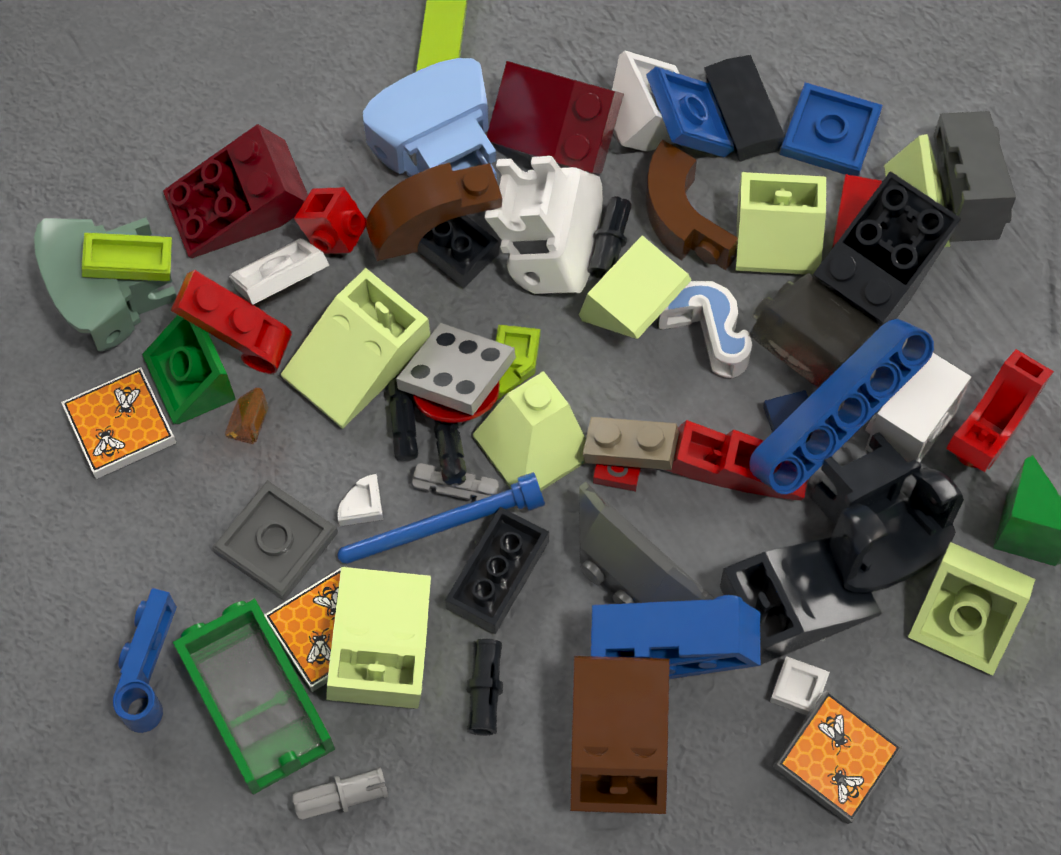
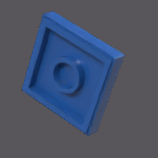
M654 67L646 74L671 142L721 157H726L735 150L709 83L660 67Z
M805 82L783 141L780 155L838 173L859 176L883 105Z

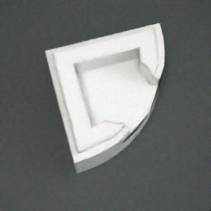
M377 474L360 479L341 501L338 509L339 526L383 520Z

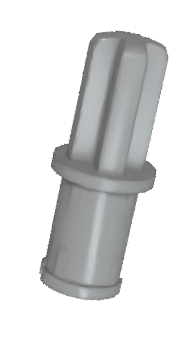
M381 767L374 771L340 780L339 776H335V782L294 793L293 803L297 817L304 820L339 809H343V812L346 813L350 806L388 797L387 787L385 783H382L385 780Z

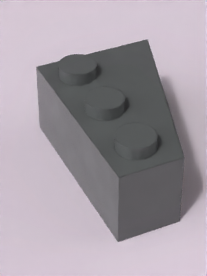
M990 111L940 113L934 132V142L944 207L961 218L959 225L949 240L950 242L998 240L1001 237L1005 224L1011 222L1012 207L1016 200V194L1000 146L999 129L994 126Z

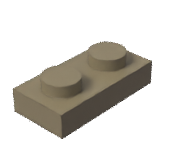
M591 417L583 450L585 463L672 470L679 435L677 423Z

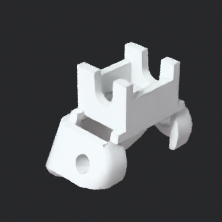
M552 156L532 157L531 166L534 170H528V172L522 171L512 159H498L496 167L502 174L499 185L503 198L502 207L487 210L485 219L501 238L500 248L502 252L509 253L507 258L509 275L523 289L534 294L581 293L590 275L588 267L596 244L594 234L596 230L600 229L603 195L600 177L574 167L560 168ZM547 240L546 246L549 253L520 254L513 245V242Z

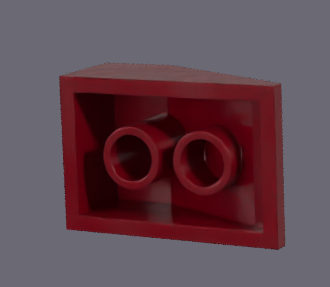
M506 61L487 138L490 142L533 156H552L556 163L590 173H602L624 93Z

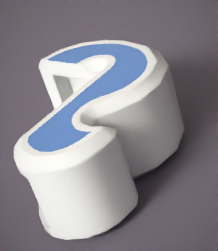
M691 281L660 314L659 329L662 330L686 326L700 321L712 371L717 375L725 378L737 377L746 370L749 364L752 348L751 336L747 330H742L739 333L734 332L738 317V307L736 299L727 288L713 281Z

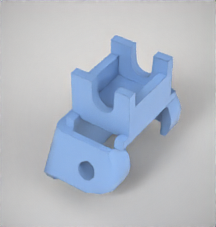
M456 58L442 61L410 74L383 89L370 100L363 110L366 143L382 163L399 174L407 171V175L411 177L419 172L446 163H450L452 170L455 171L487 163L491 164L496 161V150L484 133L489 128L488 104L481 65L472 58ZM416 153L417 166L414 165L409 155ZM492 166L495 178L497 179L496 171Z

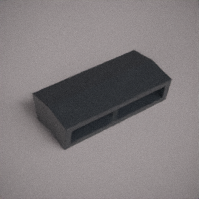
M752 56L728 58L704 67L706 81L710 84L739 162L758 155L778 152L785 139V135Z

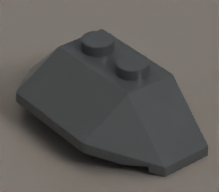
M586 481L579 487L580 563L582 564L580 568L591 582L596 585L603 583L613 592V599L616 604L715 599L603 499Z

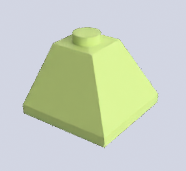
M544 371L509 392L473 433L474 440L510 489L511 484L518 482L517 477L534 472L542 491L585 463L583 450L586 438L570 405Z

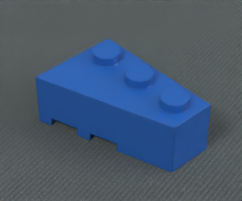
M734 595L718 596L713 600L592 605L591 656L669 659V679L761 666L760 612L745 603L741 597Z

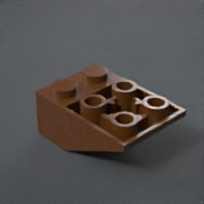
M574 656L570 811L666 814L669 659Z

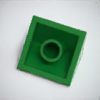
M179 315L170 322L142 354L173 424H181L236 400L226 370L208 332Z
M1032 455L1024 460L1007 492L993 549L1057 566L1061 564V496Z

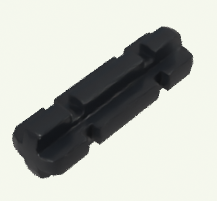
M393 379L388 385L395 459L401 462L413 461L418 457L413 394L399 390L397 380Z
M434 420V433L438 440L436 445L439 463L442 467V480L449 486L454 483L461 485L466 480L465 474L467 469L465 461L462 459L464 453L460 432L457 430L459 429L458 422L449 423Z

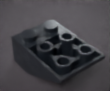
M890 171L813 275L817 286L880 328L889 320L897 319L909 303L959 225L961 218Z
M832 537L765 551L723 568L720 589L723 595L741 597L745 603L760 612L761 665L882 614L871 592L853 593L843 587L829 545Z

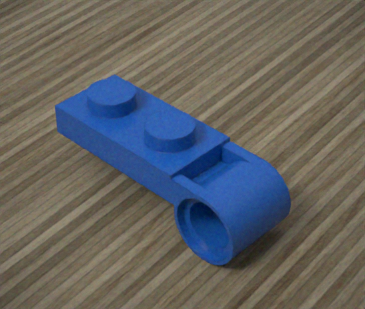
M155 588L151 589L147 601H141L137 608L134 620L137 629L132 642L125 643L120 653L118 666L121 669L120 673L122 675L113 696L115 712L128 729L137 733L151 731L160 723L163 716L162 704L148 684L177 608L169 592ZM140 698L149 700L143 712L136 715L128 714L129 706L133 701Z

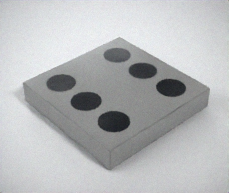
M440 323L396 378L398 389L474 415L516 359L515 348Z

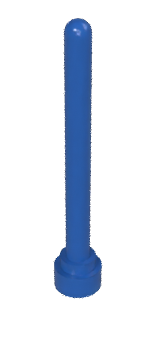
M532 472L517 477L518 482L511 484L510 490L343 546L338 551V559L344 564H349L495 514L500 507L509 509L518 506L519 510L527 507L528 511L545 506L535 473Z

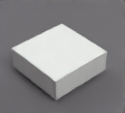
M786 656L770 702L808 715L822 695L830 672Z

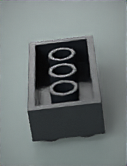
M466 215L437 225L423 236L418 245V252L463 288L500 254L499 241Z
M500 507L446 597V609L496 635L548 545L549 531Z

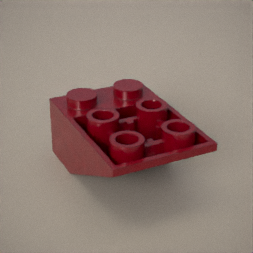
M256 124L163 190L185 250L190 258L204 255L283 226L296 216L308 196L285 139L259 124Z

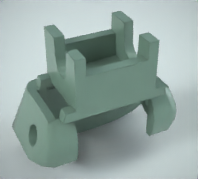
M146 217L107 232L103 225L94 226L92 219L44 218L37 225L34 245L35 256L48 293L57 311L71 327L80 333H91L98 351L112 349L129 337L133 330H135L134 326L141 322L139 314L175 301L177 295L173 286L158 291L159 287L173 282L171 275L170 281L82 277L84 233L150 236L152 232Z

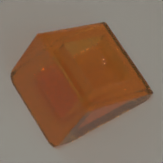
M255 387L237 400L225 432L227 438L253 445L257 442L269 409L261 388Z

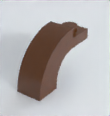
M662 139L652 156L648 172L646 206L650 224L660 242L681 261L692 249L704 262L712 265L716 264L727 270L736 257L738 238L700 215L691 206L686 192L695 181L697 160Z
M450 163L438 165L403 180L387 191L372 207L366 220V229L376 260L380 261L418 252V245L423 236L445 221L501 208L503 198L491 164L487 163L455 171L452 170Z

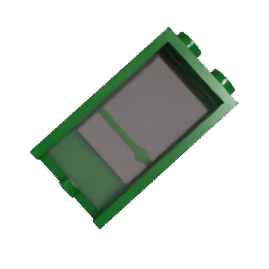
M255 598L247 603L240 601L230 605L222 612L221 617L207 624H194L182 632L181 638L173 641L253 795L335 750L328 731Z

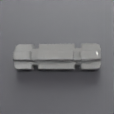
M418 464L413 474L414 488L429 492L431 488H436V493L471 500V496L477 497L476 501L499 492L498 480L483 476L481 480H476V475L469 473L465 474L466 480L463 484L458 485L454 483L449 486L443 482L441 471H435L436 466L428 464Z

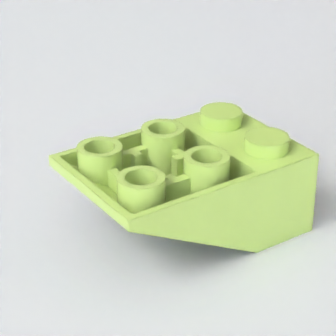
M365 268L334 298L281 373V377L343 429L407 366L430 337L429 320Z
M341 567L326 700L418 709L422 691L431 576Z

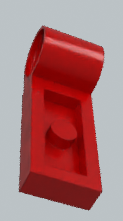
M196 270L187 273L171 308L172 312L241 351V360L244 364L266 374L277 372L292 336V331L286 325Z

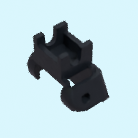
M879 432L872 435L869 446L873 451L841 467L832 456L825 459L821 470L835 486L837 495L821 481L815 485L811 499L836 525L833 529L829 545L843 587L853 593H870L887 589L918 574L939 560L954 538L956 531L953 522L964 501L960 489L952 479L940 471L928 469L927 466L920 470L922 464L915 459L908 463ZM912 475L917 481L910 497H907L900 491L906 477Z

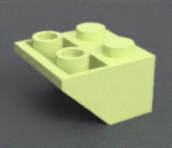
M742 172L737 206L738 244L735 271L814 274L822 261L826 219V177Z

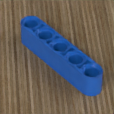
M899 319L889 320L883 324L755 449L749 462L753 476L780 494L793 493L799 489L823 465L825 459L831 457L930 360L934 351V341L931 335L925 330ZM908 338L905 347L902 349L904 342ZM876 370L874 377L870 380L872 373ZM845 400L843 407L838 411L840 404ZM811 432H813L812 437L810 438V440H809L808 442H806L807 437L809 436V434H810ZM781 463L779 470L776 473H774V470L777 467V465Z

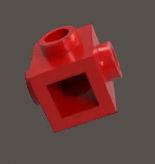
M345 187L313 188L294 218L310 244L321 250L324 254L351 253L366 228V218Z

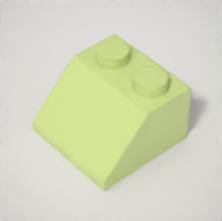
M950 542L908 638L990 675H994L1030 600L1035 579Z

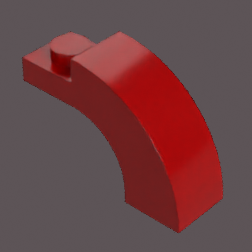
M1015 349L1002 365L974 411L953 435L946 449L954 453L957 459L966 466L978 468L983 472L990 469L1030 411L1054 371Z

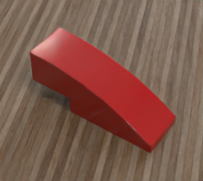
M688 420L678 427L679 435L672 470L666 471L741 492L799 501L804 499L808 480L793 493L780 494L753 476L749 463L751 455L764 440L734 429L726 435ZM781 463L777 465V467L774 470V473H776L779 470Z

